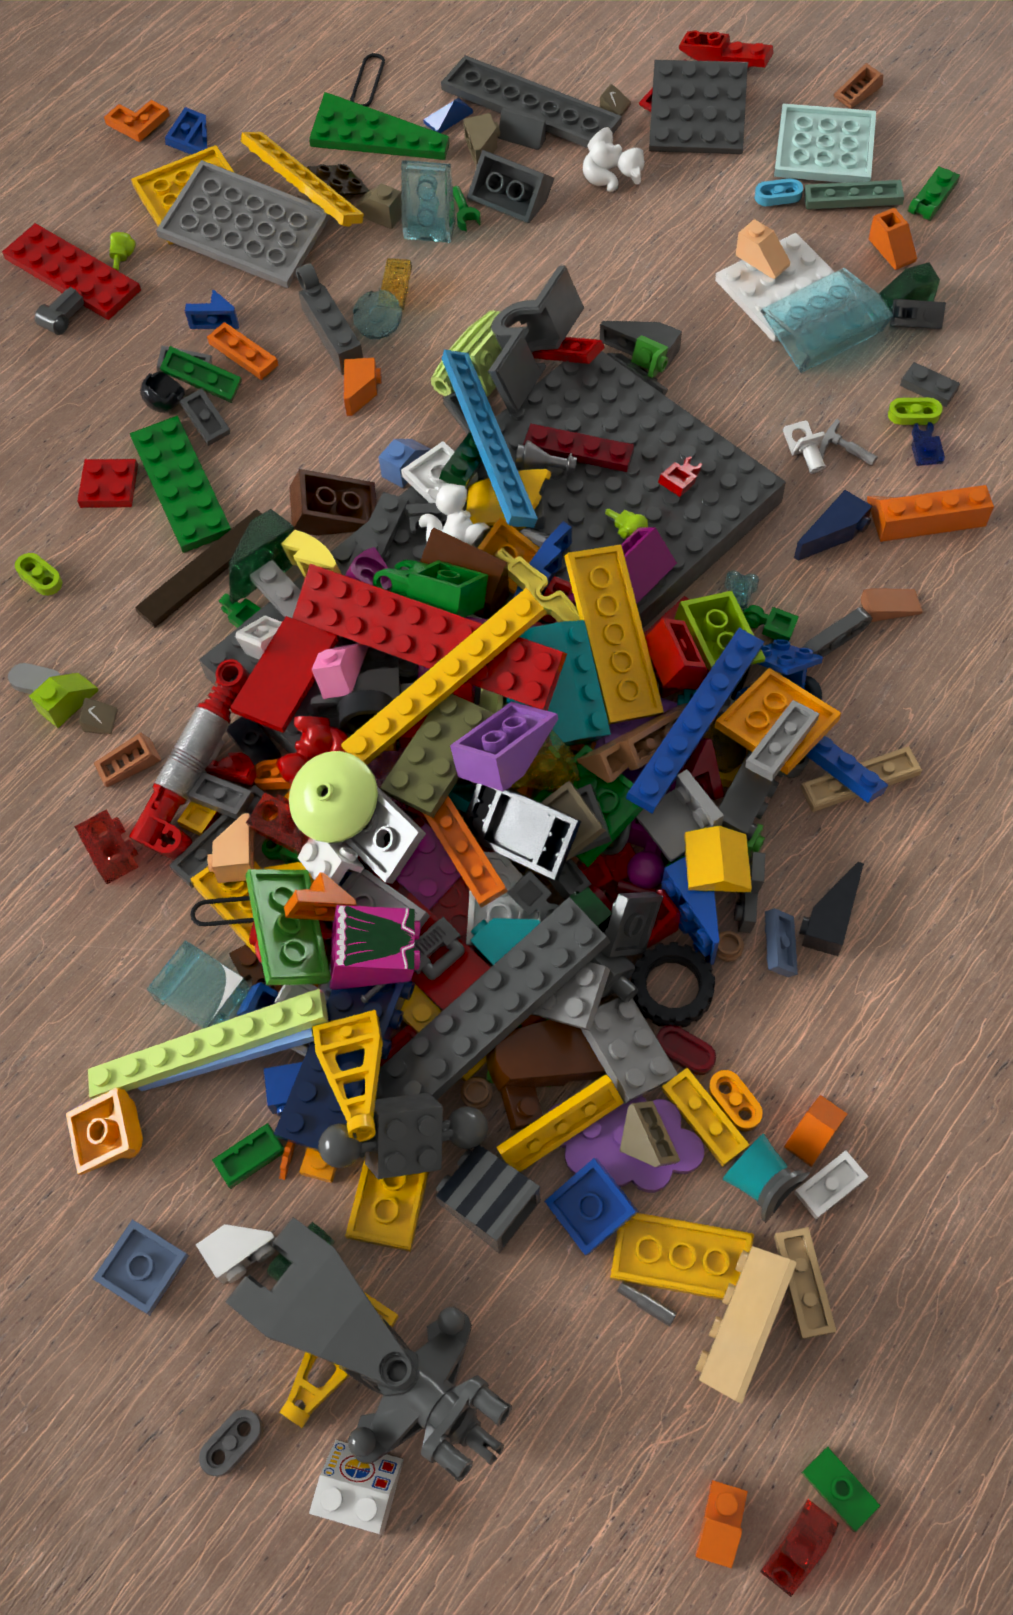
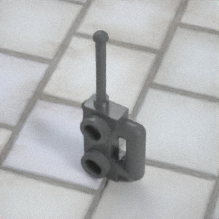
M444 917L434 923L419 937V940H415L414 950L420 951L419 970H414L417 975L423 972L430 980L438 978L465 953V948L458 941L460 934ZM445 946L449 949L434 964L428 959L440 947ZM387 984L374 986L368 993L361 996V1001L368 1003V1000Z

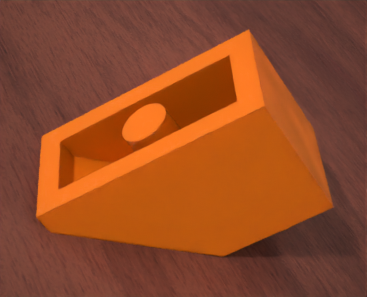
M375 358L344 359V403L347 416H353L377 396V384H382L381 368H376Z

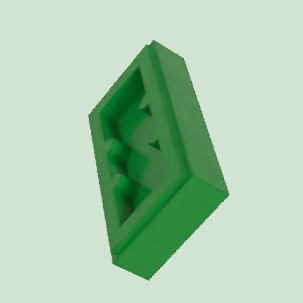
M267 1123L212 1159L227 1186L232 1189L281 1156L285 1149L274 1135V1131L269 1123Z
M828 1446L801 1472L853 1532H856L881 1506Z

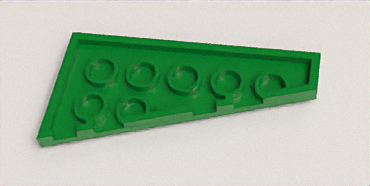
M324 92L309 137L310 147L439 160L446 159L450 144L449 136L327 92Z

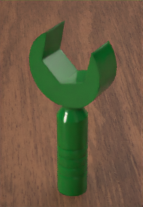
M454 186L451 192L459 208L457 226L462 231L467 232L465 223L467 220H475L479 226L481 225L480 212L476 208L468 207L460 187Z

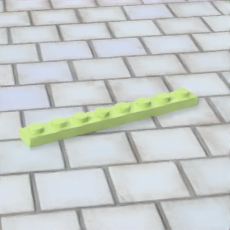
M316 989L89 1068V1098L93 1100L115 1088L129 1091L312 1028V1026L327 1023L329 1021L325 994L320 989Z

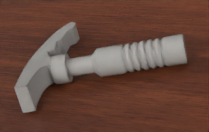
M836 419L825 433V437L821 442L819 451L822 459L824 460L826 448L832 442L835 445L843 446L847 452L873 466L878 456L859 447V445L852 441L847 442L842 439L841 435L836 434L835 432L840 425V420Z

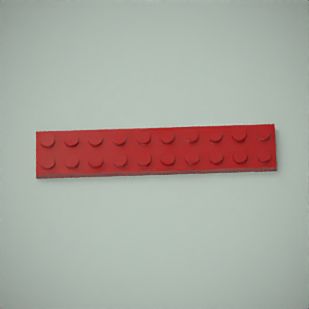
M313 564L309 565L292 617L306 624L428 669L432 668L482 625V623ZM518 637L468 679L466 683L548 711L567 653Z

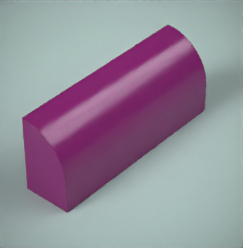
M639 527L621 544L636 604L677 564L656 527ZM572 592L568 596V598L576 606L574 594Z

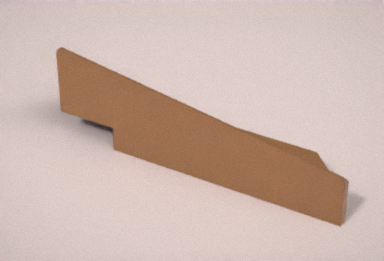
M688 703L678 705L577 759L578 763L607 783L614 781L628 767L630 771L639 769L649 762Z

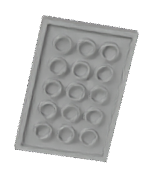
M201 160L156 232L158 237L288 288L296 276V268L302 266L331 215L326 214L324 209L316 204Z

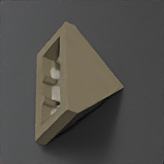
M646 1101L629 1105L620 1152L654 1167L676 1164L680 1161L679 1156L654 1102Z

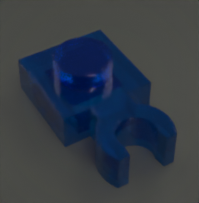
M928 422L926 431L920 430L918 423H914L911 446L916 466L943 464L945 455L940 436L932 437L934 426L931 422Z

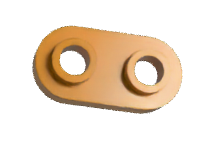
M729 1070L716 1072L709 1083V1094L738 1130L751 1131L755 1129L763 1115L760 1103L736 1073ZM727 1085L731 1092L724 1094L719 1090V1087ZM747 1111L751 1118L743 1120L739 1116V1112Z

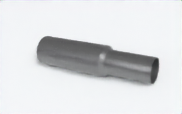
M622 1281L617 1292L636 1303L637 1307L669 1327L677 1315L669 1307L645 1292L641 1293L624 1281Z

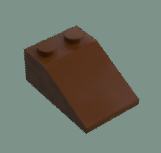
M299 469L289 487L292 532L297 530L316 536L356 532L370 520L377 505L375 482Z

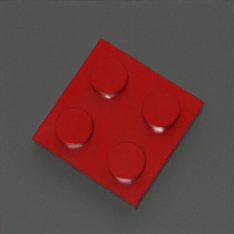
M84 459L77 499L80 508L132 507L138 471L136 459Z

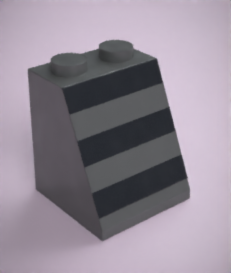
M478 1145L473 1150L468 1149L464 1152L457 1163L459 1168L452 1176L448 1174L441 1180L436 1188L438 1192L436 1199L438 1204L496 1252L500 1253L541 1202L540 1186L481 1145Z

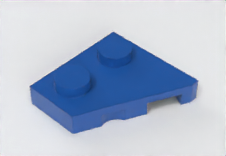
M184 107L165 136V145L191 155L207 149L206 115Z

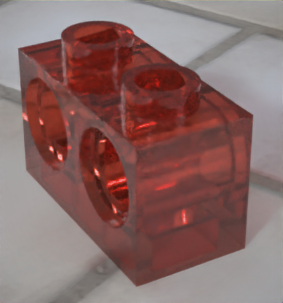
M264 793L246 821V824L257 834L297 855L300 854L302 847L310 838L301 830L294 833L297 825L290 813L289 799L280 794L273 797ZM278 813L277 817L270 821L272 815Z
M107 809L74 826L106 884L139 867L134 859L135 856L139 855L130 839L124 841L121 835L126 832L118 816L112 819ZM108 831L106 835L99 837L102 832ZM120 854L117 859L111 860L114 855Z

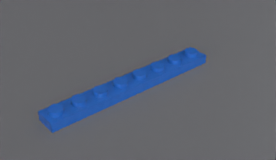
M738 628L628 791L627 800L651 814L654 813L677 778V775L681 772L756 658L765 641Z

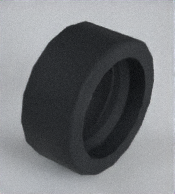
M359 690L347 694L338 703L340 728L345 733L353 735L392 702V697L376 690Z

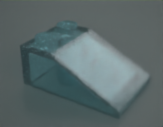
M402 160L401 198L404 239L451 243L456 223L451 164Z

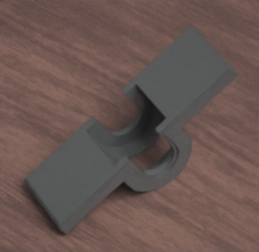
M565 265L557 267L536 300L514 303L502 310L492 322L491 329L502 351L488 372L509 413H516L546 368L545 363H536L532 352L558 349L584 309ZM520 321L521 325L527 323L526 327L510 328V326Z

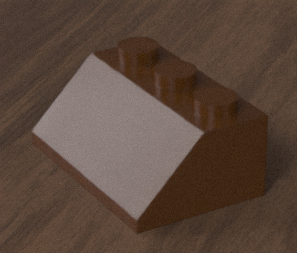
M436 528L431 530L420 562L430 564L439 560L488 574L484 608L474 614L490 619L499 611L509 597L507 562Z

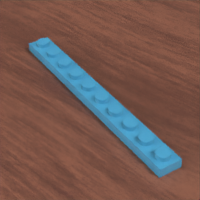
M444 349L441 359L507 524L515 527L534 528L538 518L469 353Z

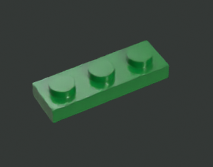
M172 346L169 347L160 367L161 372L198 389L202 388L205 392L232 403L242 381L240 376Z

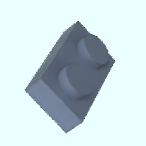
M775 908L765 911L768 970L785 977L798 975L794 916Z

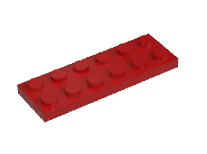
M36 223L2 251L7 261L61 293L69 287L75 289L83 297L85 302L83 306L108 321L141 291L138 282Z

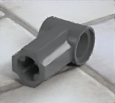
M69 287L50 306L46 304L39 306L35 313L36 324L57 335H62L68 328L69 318L85 304L83 297L75 289Z

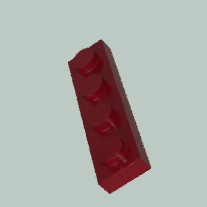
M530 423L523 443L525 445L526 441L529 440L551 456L568 458L570 453H572L573 457H577L576 462L628 472L634 453V444Z

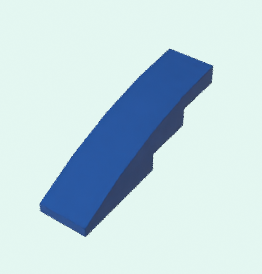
M564 521L545 540L529 563L547 577L548 585L552 580V576L562 567V552L572 544V527ZM517 586L514 597L523 591L519 586ZM547 587L544 588L541 595H544Z

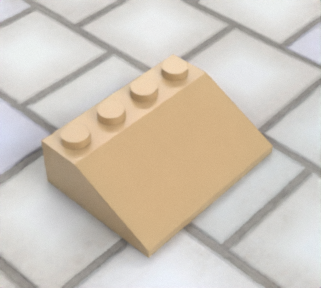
M754 1246L750 1248L749 1253L744 1250L742 1251L735 1270L741 1272L736 1286L729 1283L722 1303L728 1305L723 1318L716 1316L708 1335L714 1338L709 1352L702 1350L695 1370L701 1372L699 1381L741 1404L743 1403L795 1270L796 1261Z

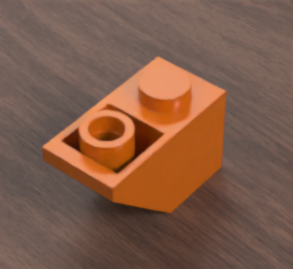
M891 208L873 216L868 239L894 270L916 262L917 255L909 224L896 208Z

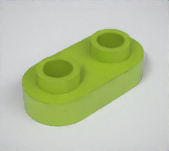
M929 397L896 398L890 403L888 418L898 425H932L939 421L943 407L938 400Z
M25 553L16 560L15 569L19 577L41 595H53L61 589L63 582L58 571L39 555Z

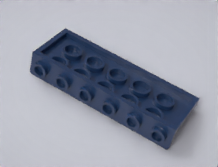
M412 978L408 982L385 985L368 1000V1003H363L361 996L368 993L376 985L332 990L326 1004L329 1022L376 1010L383 1041L381 1060H386L392 1047V1041L389 1040L393 1029L398 1030L403 1019L404 1012L401 1011L404 1000H409L414 991L415 982L412 981ZM313 1041L307 1050L274 1135L319 1152V1139L325 1129L338 1123L347 1124V1121L316 1055ZM365 1049L337 1055L336 1062L340 1070L345 1071L362 1066ZM365 1079L344 1084L347 1099L365 1094Z

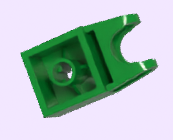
M403 560L397 563L394 569L387 568L376 572L373 578V586L384 589L381 585V577L386 576L392 582L390 592L465 618L484 608L488 574L439 560L430 564ZM403 566L409 568L408 570H401Z

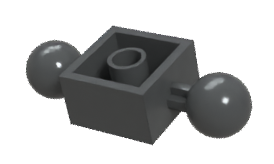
M429 1092L382 1098L375 1101L373 1117L376 1134L373 1138L359 1142L356 1140V1133H353L355 1139L349 1138L347 1124L338 1123L325 1129L320 1136L318 1149L321 1158L328 1165L335 1168L348 1167L359 1158L361 1153H365V1164L377 1179L442 1170V1141L450 1140L455 1146L462 1149L475 1148L485 1140L488 1133V1122L480 1110L471 1106H463L454 1110L448 1117V1120L443 1121V1106Z

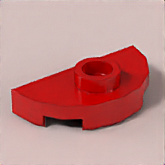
M241 752L228 753L229 757L223 758L218 762L213 760L204 769L207 774L217 778L251 786L256 778V767L249 756Z

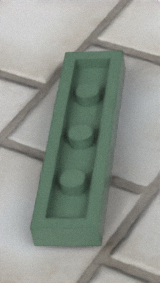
M901 180L806 184L804 186V199L806 209L903 205L904 192Z

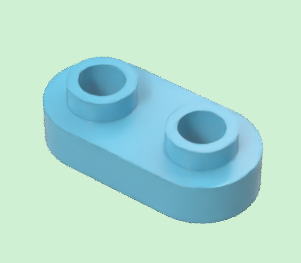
M796 179L764 181L756 186L754 199L762 206L796 203L802 197L803 184Z

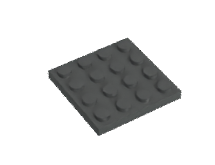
M654 60L649 151L742 154L748 62Z

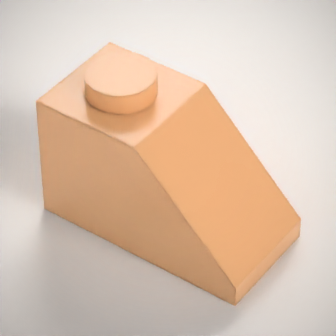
M754 219L738 233L736 256L773 279L777 278L790 266V260L774 230Z
M249 813L242 814L212 842V854H208L207 857L209 872H214L218 883L245 881L248 869H254V828Z

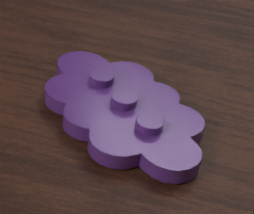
M640 1096L626 1104L623 1103L559 1147L565 1148V1162L568 1169L574 1175L593 1158H597L620 1188L632 1182L639 1190L646 1193H655L663 1190L668 1185L672 1172L688 1174L695 1171L701 1165L704 1158V1145L694 1132L681 1128V1114L672 1102L665 1099H655L653 1102L680 1161L672 1165L654 1167L620 1152L628 1106L632 1103L646 1102V1099ZM560 1104L552 1106L547 1111V1113L556 1108L557 1106H559Z

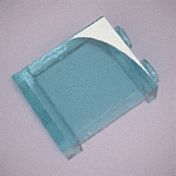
M185 940L146 990L156 1002L163 1006L166 1004L204 1029L229 1020V1015L234 1008L242 1004L248 993L249 986L244 977Z

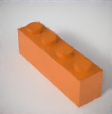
M987 485L904 497L867 496L868 504L872 505L871 514L880 542L986 527L994 508Z

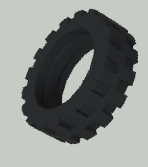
M670 942L669 945L657 944L655 949L646 950L642 958H638L635 963V971L631 976V982L638 988V992L633 997V1000L646 1020L647 1018L653 1020L652 1023L657 1026H661V1024L667 1026L682 1025L683 1028L689 1026L693 1021L697 1022L700 1020L703 1014L708 1011L715 991V975L713 976L711 964L709 962L706 963L704 960L705 956L698 951L696 953L692 950L693 947L687 944L680 946L678 942ZM665 963H677L687 967L695 974L698 980L699 991L696 998L690 1004L680 1008H668L658 1004L650 997L647 990L646 981L649 973L655 967Z

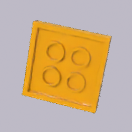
M768 668L716 720L715 728L753 752L792 700L819 713L818 721L780 771L788 775L840 720L841 712L776 671Z

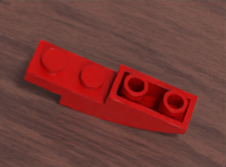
M687 31L679 44V49L697 61L748 62V68H765L774 54L773 45L742 43L739 41L730 42L729 34L719 32Z

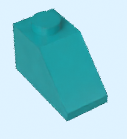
M493 918L487 923L483 919L470 931L474 935L470 942L493 966L541 922L538 919Z

